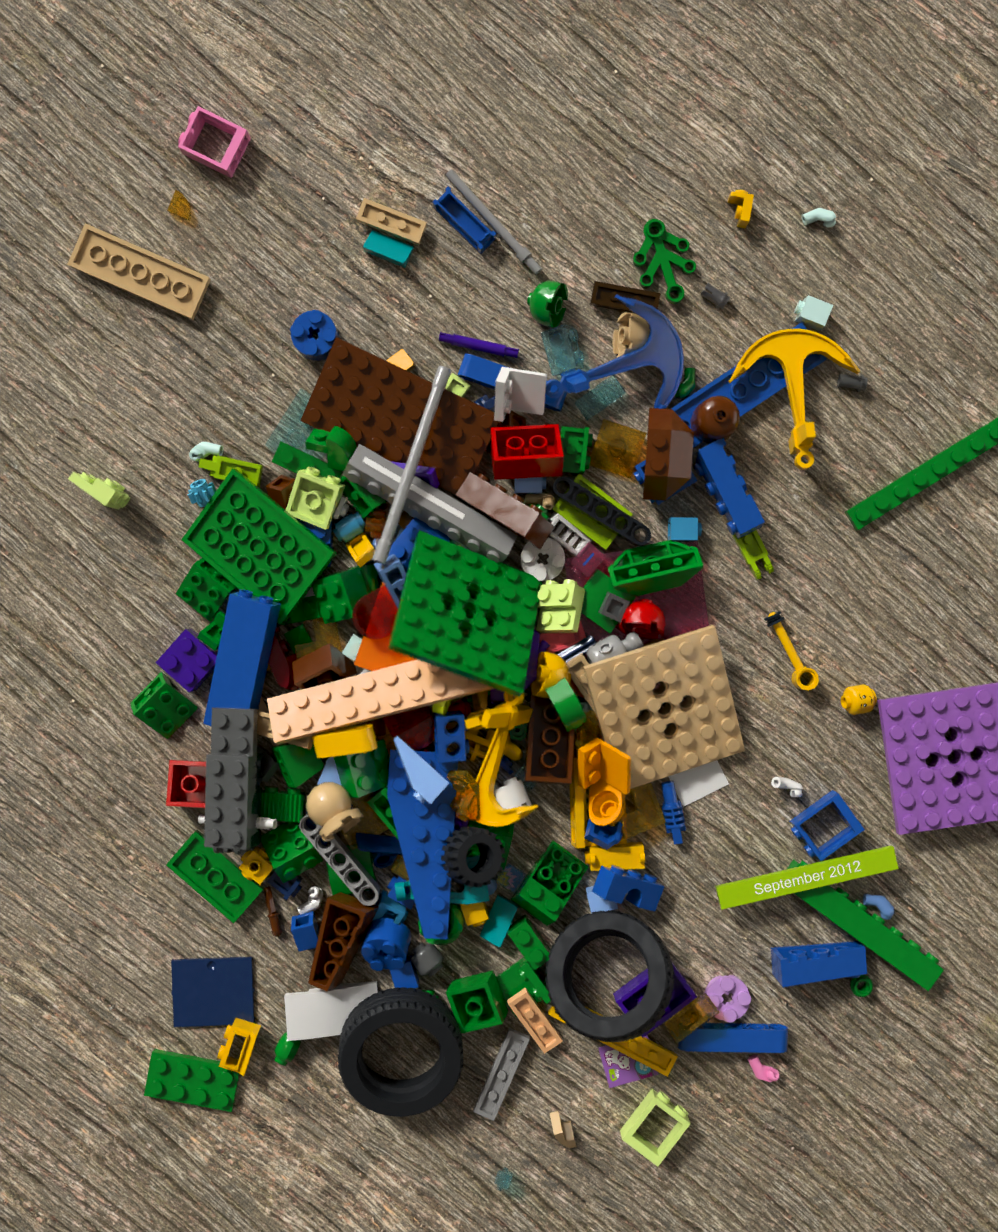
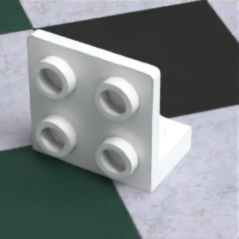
M502 367L496 380L494 421L503 422L506 413L510 414L511 410L543 415L547 374Z

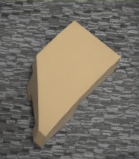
M559 1111L551 1112L550 1118L557 1141L568 1148L577 1147L571 1121L562 1123Z

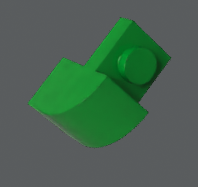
M334 426L331 432L314 429L305 441L306 449L327 453L328 468L341 471L345 470L357 449L353 437L338 426Z
M566 678L560 680L554 686L545 689L567 732L579 728L587 721L586 714Z

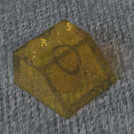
M603 419L590 455L589 466L630 479L640 455L646 433Z

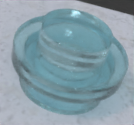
M506 1167L502 1171L498 1170L494 1184H497L498 1191L502 1189L507 1191L511 1183L513 1173L508 1171Z

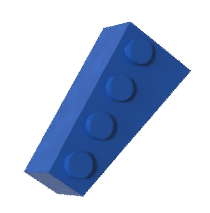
M719 439L698 450L694 467L699 477H704L706 481L705 488L710 496L714 495L717 501L716 508L721 516L725 515L728 521L726 525L731 535L735 534L737 539H740L761 528L765 521L752 495H746L745 493L747 486L743 476L736 475L735 473L736 462L733 456L727 455L723 448L727 445L725 440Z
M859 941L771 948L772 974L782 987L844 977L858 978L860 975L867 974L866 948Z

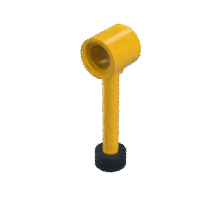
M781 611L770 613L764 620L768 621L766 622L769 623L767 624L768 627L773 626L795 668L791 677L793 685L801 690L814 689L819 682L817 672L803 666L781 623L784 620V617L780 615ZM806 672L810 680L808 684L803 685L800 677Z

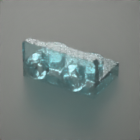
M562 324L541 332L552 376H558L575 369H584V355L577 343L579 336L577 330L572 325Z

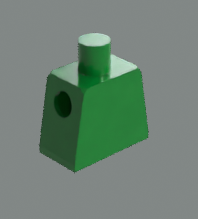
M290 743L271 748L288 787L296 788L324 768L322 759L316 756L314 743L311 749Z

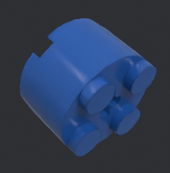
M318 310L302 313L295 319L290 328L294 346L303 357L309 360H326L336 337L339 338V332L332 319ZM314 333L318 334L319 338L316 340L312 337Z
M379 918L372 921L366 932L361 953L363 958L370 963V967L373 970L381 971L383 969L403 968L412 937L409 928L403 923L400 925L393 923L394 919Z

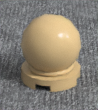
M323 782L317 785L307 796L306 809L309 818L316 825L323 827L319 834L324 842L335 839L333 834L340 830L346 833L361 821L360 818L363 817L359 808L351 809L352 800L349 792L342 785L334 782Z

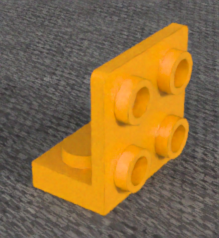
M598 737L578 749V785L586 789L601 779L627 795L630 793L631 781L630 756Z

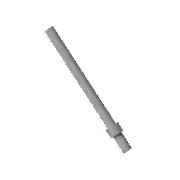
M452 169L449 170L446 177L513 249L519 261L525 263L537 275L542 268L531 257L532 253L526 247L523 248Z

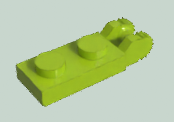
M757 530L740 539H737L735 534L732 535L756 580L762 578L761 572L755 563L759 559L762 560L764 568L769 574L774 572L773 565L767 556L769 554Z

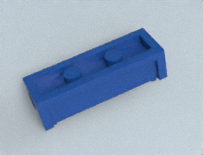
M449 186L445 188V193L438 200L435 199L432 202L433 208L480 254L496 240V232L494 230L491 232L452 193Z

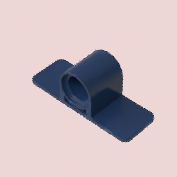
M356 833L355 835L358 849L371 852L374 866L377 868L390 866L397 855H402L399 840L394 836Z

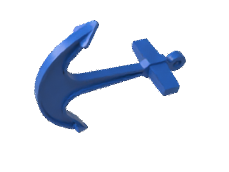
M616 294L615 297L629 310L645 319L648 323L650 333L646 344L640 349L622 355L587 372L578 369L560 374V382L556 379H550L546 382V395L555 399L563 394V390L568 393H578L589 389L590 381L644 366H655L662 373L663 384L655 400L654 408L666 409L679 388L683 374L684 355L679 335L670 320L658 309L636 299L621 297ZM557 385V391L552 393L550 391L551 386Z

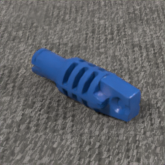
M674 781L662 782L664 798L662 811L666 833H672L674 845L682 844L681 831H686L682 803L680 800H677Z

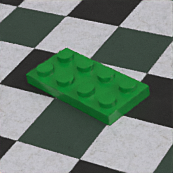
M198 830L190 836L166 864L167 867L233 924L264 889L261 884L259 885L254 880L250 881L245 878L241 873L242 870L239 869L240 866L224 852L214 853L213 847H204V835Z
M154 1049L151 1054L144 1096L232 1112L240 1074L219 1067L220 1061Z

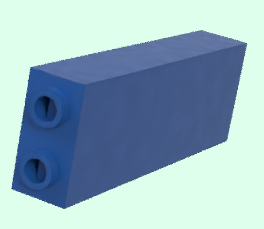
M243 589L229 595L203 724L211 726L212 708L215 707L259 709L281 606L280 603L273 602V598L253 596V592Z

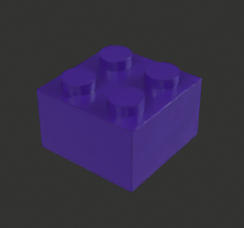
M192 628L185 629L156 661L158 666L189 693L196 691L214 671L218 654L217 650L214 651L198 639L199 634Z

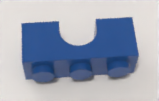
M612 865L611 868L601 866L592 892L604 900L620 904L623 903L624 897L627 894L626 900L638 908L655 912L665 886L658 883V878L645 873L644 876H641L637 871L628 869V872H625L623 868Z

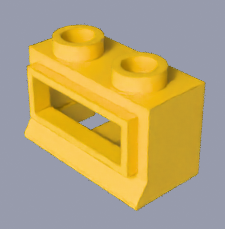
M235 1018L232 1025L228 1024L224 1034V1038L227 1039L226 1046L221 1045L217 1059H221L219 1067L244 1076L261 1025ZM235 1034L246 1037L239 1059L228 1056Z

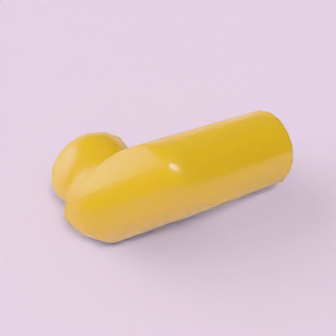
M508 732L503 754L509 759L517 761L522 758L523 753L518 746L511 742Z

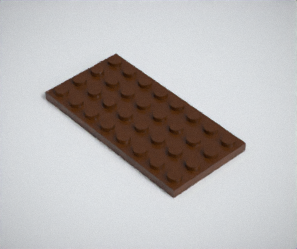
M336 337L300 421L331 432L334 426H338L353 437L357 447L361 444L388 461L407 463L432 390V382ZM445 389L442 393L418 466L435 468L439 487L456 494L470 472L475 474L491 440V428L497 427L499 421H494L495 412Z

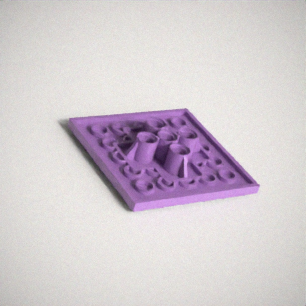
M998 682L877 700L896 833L902 835L998 821ZM950 728L951 736L949 739H946L945 732ZM976 748V755L971 758L970 753ZM954 751V759L949 761L948 755ZM931 754L933 757L932 762L927 765L926 758ZM957 773L958 779L955 783H952L951 778Z

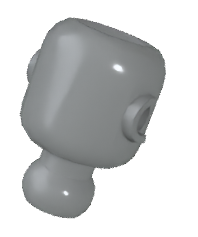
M635 632L629 633L622 641L616 635H610L589 647L586 654L590 664L642 648L644 645Z

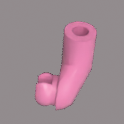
M752 1055L747 1059L757 1079L767 1082L779 1079L778 1070L762 1065L758 1055Z

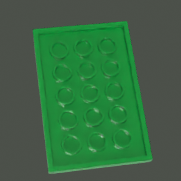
M234 468L229 472L181 539L239 590H249L253 592V596L257 597L268 596L273 598V602L280 603L281 606L277 620L280 625L287 621L337 554Z

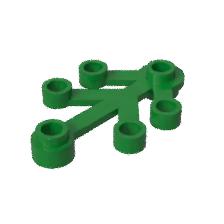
M651 219L643 228L645 240L639 252L634 254L632 260L635 266L642 267L647 260L646 254L654 243L656 253L646 272L641 275L639 284L643 288H649L653 283V276L660 265L667 285L666 300L671 304H677L684 297V289L681 285L676 284L669 262L682 268V272L686 275L693 274L696 269V263L665 249L663 241L675 246V250L678 253L684 254L689 248V241L685 238L680 239L667 232L662 221ZM656 228L658 234H652L650 229ZM684 243L686 248L680 249L678 244ZM641 256L644 261L639 263L636 261V257ZM690 264L692 265L693 269L691 271L686 270L685 265ZM647 277L650 279V283L645 284L642 279ZM676 292L678 294V298L673 299L670 296V293Z

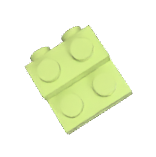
M312 467L299 470L286 511L295 518L327 530L330 527L335 508L340 503L345 485L340 483V478L328 475L327 478L319 475L320 471Z
M73 472L68 478L104 506L119 510L125 507L130 500L129 495L124 492L125 487L115 480L112 481L109 478L103 480L91 474L88 475L85 472L82 474Z
M565 579L563 584L547 580L545 585H540L538 592V608L540 613L536 631L540 633H578L585 589L577 585L576 581Z

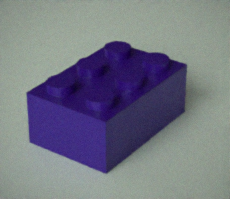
M672 960L674 989L671 994L670 1004L662 1018L648 1032L641 1035L642 1038L697 998L693 988ZM648 968L613 993L616 1003L624 1014L635 1008L643 998L648 985Z

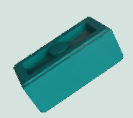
M374 230L371 231L363 245L364 252L403 268H406L414 248L411 245Z
M497 895L489 913V919L486 920L480 937L500 948L518 909V904Z

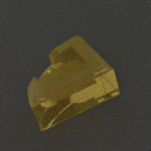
M175 190L167 211L170 214L190 221V204L182 193Z

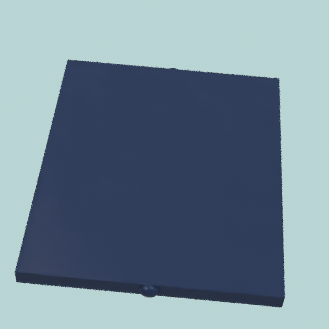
M252 956L171 960V995L173 996L174 1027L232 1025L235 1018L255 1023V989L253 988Z

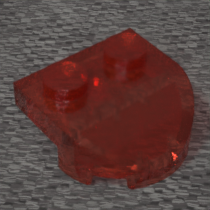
M384 585L360 598L353 609L352 619L354 626L366 638L377 640L392 634L398 608L386 586Z
M429 706L383 717L393 738L398 736L411 749H423L434 739V716Z

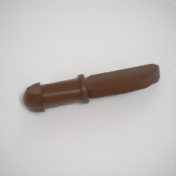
M269 886L264 888V896L269 912L267 917L270 920L273 936L279 937L282 934V929Z

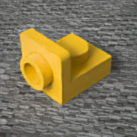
M745 190L732 191L728 197V203L737 204L734 219H738L737 227L746 228L750 221L754 197L753 194H748Z

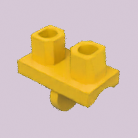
M468 729V731H465V739H468L470 745L469 753L472 754L470 761L474 762L476 756L485 758L495 734L494 730L489 729L485 738L477 736L479 730Z

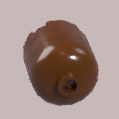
M723 396L710 397L700 403L693 411L690 420L691 430L697 439L708 444L719 439L726 441L738 428L740 421L739 409L729 398Z

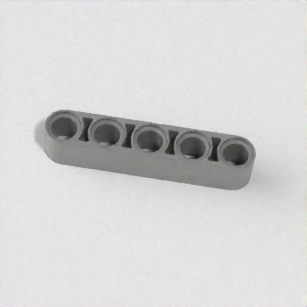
M306 814L299 824L302 833L363 905L371 906L375 904L381 892L378 883L336 833L333 834L335 839L331 840V845L324 846L321 843V836L319 834L323 827L317 825L315 829L309 828L306 825L309 815ZM335 854H343L346 857V862L338 863L335 860ZM357 871L361 879L358 881L352 880L349 872ZM367 888L372 889L375 892V897H366L364 890Z

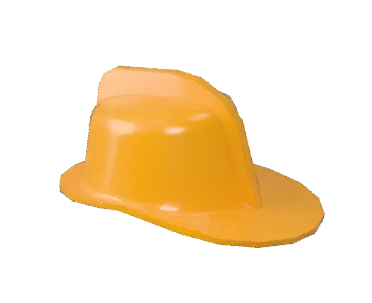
M600 779L592 784L589 789V818L598 826H615V823L624 814L622 792Z

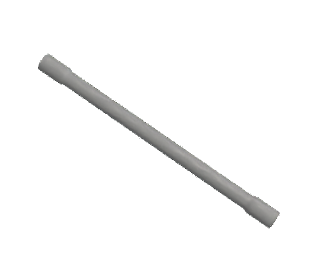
M438 366L432 383V390L382 536L378 541L372 558L377 563L386 564L403 507L442 393L446 388L451 370L445 366Z

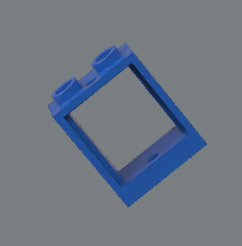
M834 790L790 820L793 826L791 828L792 833L798 840L802 838L806 844L804 847L805 851L811 858L816 857L820 861L865 830L839 793ZM831 803L848 827L817 848L801 824Z

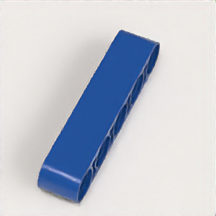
M465 353L457 375L462 379L495 390L500 370L506 366ZM557 385L551 386L550 391L552 393L557 391ZM563 390V394L555 399L546 395L545 408L560 412L568 392Z
M680 1023L678 1025V1048L689 1052L784 1053L788 1051V1027L781 1024Z

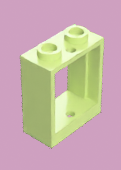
M651 1089L621 1128L620 1133L624 1142L658 1167L691 1123L688 1118V1112L681 1105L677 1104L675 1106L670 1102V1098L662 1091L658 1093ZM655 1105L678 1121L658 1148L636 1132Z

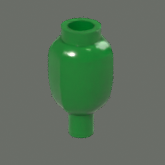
M287 1032L284 1033L275 1047L276 1057L274 1060L278 1064L286 1066L288 1062L295 1058L301 1040L288 1041Z

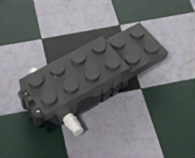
M212 708L211 754H206L205 815H199L198 823L205 824L204 847H213L214 853L234 852L236 855H243L245 852L250 851L251 848L260 844L261 829H276L277 827L276 819L261 817L262 787L260 785L262 783L261 772L263 764H261V761L263 760V753H257L258 709Z

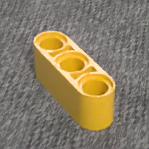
M372 724L339 728L312 735L317 758L364 753L378 748Z

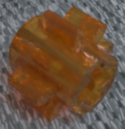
M374 511L373 515L367 516L365 531L371 532L370 537L381 538L387 521V517H385L386 512Z

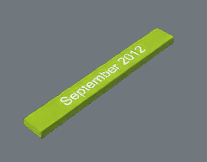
M886 846L717 885L715 888L722 910L899 868L894 847Z

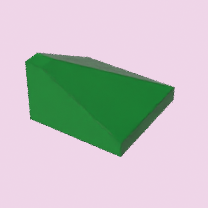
M305 624L284 634L294 654L314 644Z

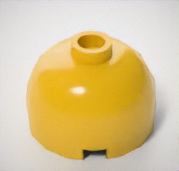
M550 652L539 653L537 679L530 685L532 695L549 698L545 689L554 686L564 678L570 684L571 673H569L564 659Z

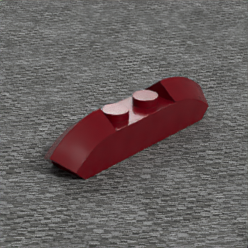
M277 623L268 664L279 686L298 691V686L294 684L292 662L298 658L296 654L288 655L287 652L290 651L285 639L281 640L278 634L280 627Z

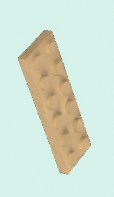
M86 223L67 264L71 268L191 320H194L211 281L208 276Z

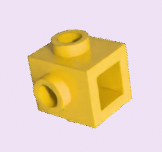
M257 846L253 851L246 852L240 859L243 862L239 867L242 870V875L250 881L254 880L259 885L273 870V866L263 847L260 849Z

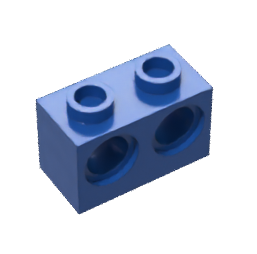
M461 710L448 711L445 715L433 713L435 757L438 763L466 761V753H469V741L465 739V731H468L465 724L467 717H464ZM457 721L454 729H446L448 722ZM450 744H458V747L455 751H447V748Z

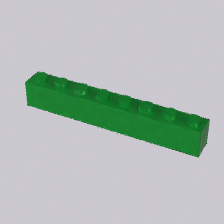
M793 859L787 869L808 864L803 860L801 863H798ZM830 885L794 893L928 992L944 971L938 965L939 959L929 952L924 955L920 952L921 946L911 939L908 942L902 939L904 935L893 926L890 929L883 925L886 922L876 913L871 916L865 912L867 907L858 900L854 903L848 899L849 894L840 887H837L835 890Z

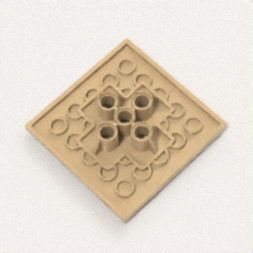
M714 625L583 666L603 741L631 758L630 789L745 751ZM661 681L660 686L657 689H654L656 683ZM687 695L686 700L681 703L683 697ZM666 702L665 707L663 709H660L661 704ZM643 709H645L644 714L641 715V716H638L639 713H640V711L643 710ZM671 723V726L666 729V725Z

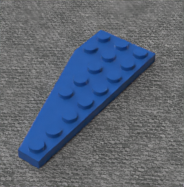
M390 750L387 798L423 937L428 939H448L451 878L447 875L448 871L443 869L442 865L445 864V861L441 860V855L445 854V851L442 850L443 845L447 846L448 844L445 840L447 837H453L452 832H454L458 761L438 763L435 752L415 751L449 782L431 804L426 801L422 804L413 796L415 791L411 788L397 750Z

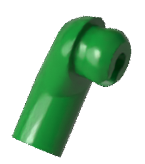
M695 368L684 369V381L679 385L675 394L676 398H685L695 389Z

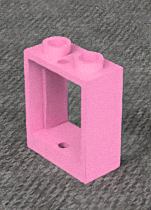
M197 106L195 112H192L189 116L186 131L179 137L178 148L183 155L232 178L251 137L246 129ZM205 122L233 135L221 163L192 150Z

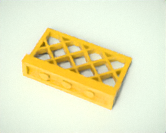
M578 755L573 756L572 784L569 785L571 845L578 849L598 845L584 838L587 820L590 819L587 816L589 802L586 804V797L589 799V795L586 794V789L578 785ZM622 792L624 814L620 819V822L623 823L621 829L622 838L618 844H627L625 794Z

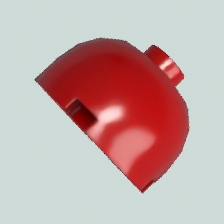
M640 599V601L628 605L619 624V629L627 634V630L635 632L641 639H658V634L664 636V612L657 605L653 604L652 600Z

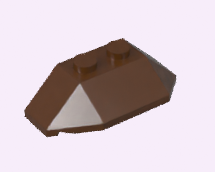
M649 408L643 499L666 501L691 479L694 432L672 409Z

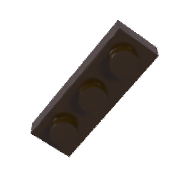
M594 281L590 305L634 313L615 297L617 294L621 297L636 299L658 309L661 293Z

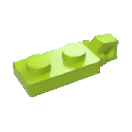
M213 455V460L200 458L199 468L210 470V476H214V478L224 480L232 468H234L257 487H260L264 465Z

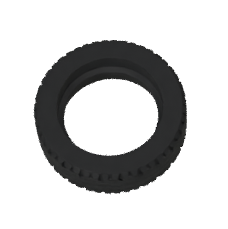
M595 911L590 915L585 914L577 918V921H572L564 928V932L561 931L556 938L555 945H552L548 955L549 960L546 963V987L549 990L548 995L559 1017L579 1034L604 1042L628 1041L648 1032L666 1012L674 989L673 964L663 941L644 922L619 911ZM604 936L620 937L634 944L642 953L648 968V985L641 1001L631 1011L614 1017L600 1016L588 1010L578 999L572 984V969L577 955L589 942Z
M390 988L365 998L348 1015L340 1036L338 1069L348 1093L365 1108L386 1116L405 1117L417 1115L436 1107L444 1101L454 1090V1086L457 1085L460 1079L464 1061L462 1034L452 1010L436 996L414 988ZM394 1023H409L426 1029L438 1040L440 1055L432 1068L417 1077L402 1080L391 1079L376 1073L365 1063L362 1056L364 1041L374 1031L383 1026Z

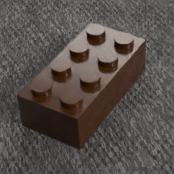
M530 691L529 707L533 711L527 727L524 782L570 785L572 784L575 729L567 732L550 698L534 696Z

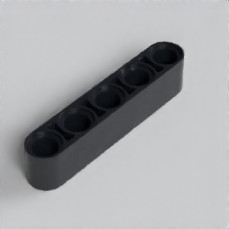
M560 477L554 482L552 492L558 499L635 546H643L650 541L651 531L647 526L567 477ZM558 483H566L569 491L566 494L559 493L557 491ZM577 495H586L588 498L587 505H579L576 502ZM596 507H605L607 516L604 518L598 517L595 513ZM617 518H623L626 521V528L624 530L616 528L615 520ZM636 530L644 531L645 540L643 542L635 539L634 533Z

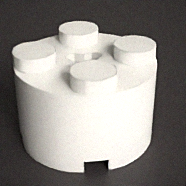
M514 777L503 782L505 786L496 789L494 785L495 799L502 808L511 809L522 806L523 803H526L527 806L532 805L522 779L518 781Z

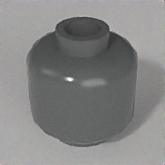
M422 942L412 950L414 955L411 957V963L421 976L428 975L431 977L443 967L444 957L434 944L428 943L424 945Z

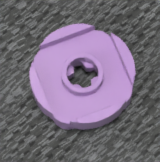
M734 975L717 976L708 983L705 989L706 1006L710 1013L719 1020L729 1023L734 1022L742 1017L749 1008L751 996L748 988L740 978ZM724 993L726 995H729L730 993L733 994L731 996L732 1000L730 1002H723L724 998L722 997V995Z

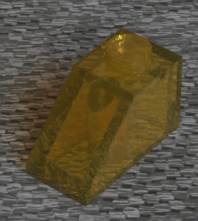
M705 993L695 998L666 1021L664 1026L676 1043H679L720 1012Z

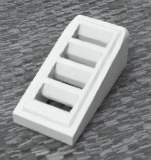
M556 512L547 520L553 526L558 521L560 522L549 536L579 558L592 540ZM566 526V531L563 533L561 537H559V533ZM572 532H574L575 534L573 535V537L570 539L568 543H566V539L570 536ZM579 537L582 538L580 543L574 549L572 547L574 543L577 541Z

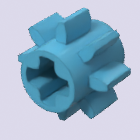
M200 479L190 485L191 489L188 490V497L192 504L197 502L199 507H205L217 490L213 482L207 484L205 479Z

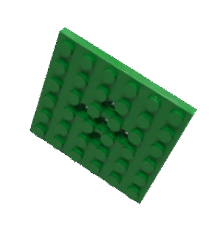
M419 530L416 534L388 649L520 697L524 691L539 603L538 592L542 581H538L531 574L501 562L496 563L486 558V556Z

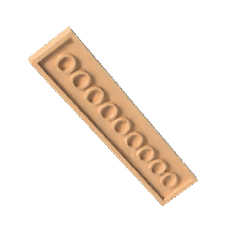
M414 660L268 698L267 703L274 743L281 744L494 688L425 662Z

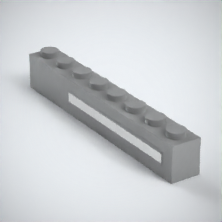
M359 444L342 475L351 482L366 488L370 493L380 496L392 505L404 469ZM414 476L403 507L404 511L410 516L425 522L431 528L438 529L450 539L467 546L469 550L486 556L489 560L502 563L506 559L518 535Z

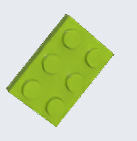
M581 474L574 480L577 484L629 516L633 515ZM579 494L576 497V502L581 506H585L588 503V498L584 494ZM561 500L552 509L604 550L609 547L617 536L612 531ZM596 507L595 513L598 517L604 518L607 516L605 507ZM623 518L615 520V526L619 530L626 524Z

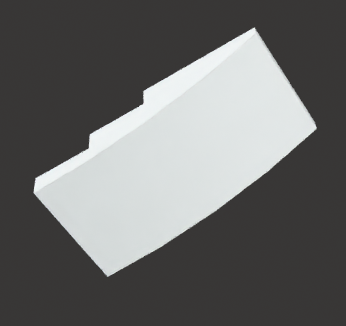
M377 981L340 984L329 991L313 988L309 989L308 992L286 993L284 1000L288 1041L341 1035L343 1025L352 1010L361 1001H364L365 998L378 993Z

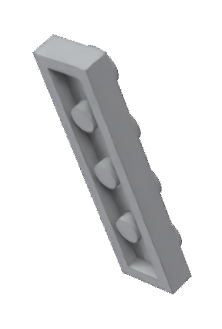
M509 1027L475 1104L474 1113L492 1121L495 1120L528 1045L530 1036Z

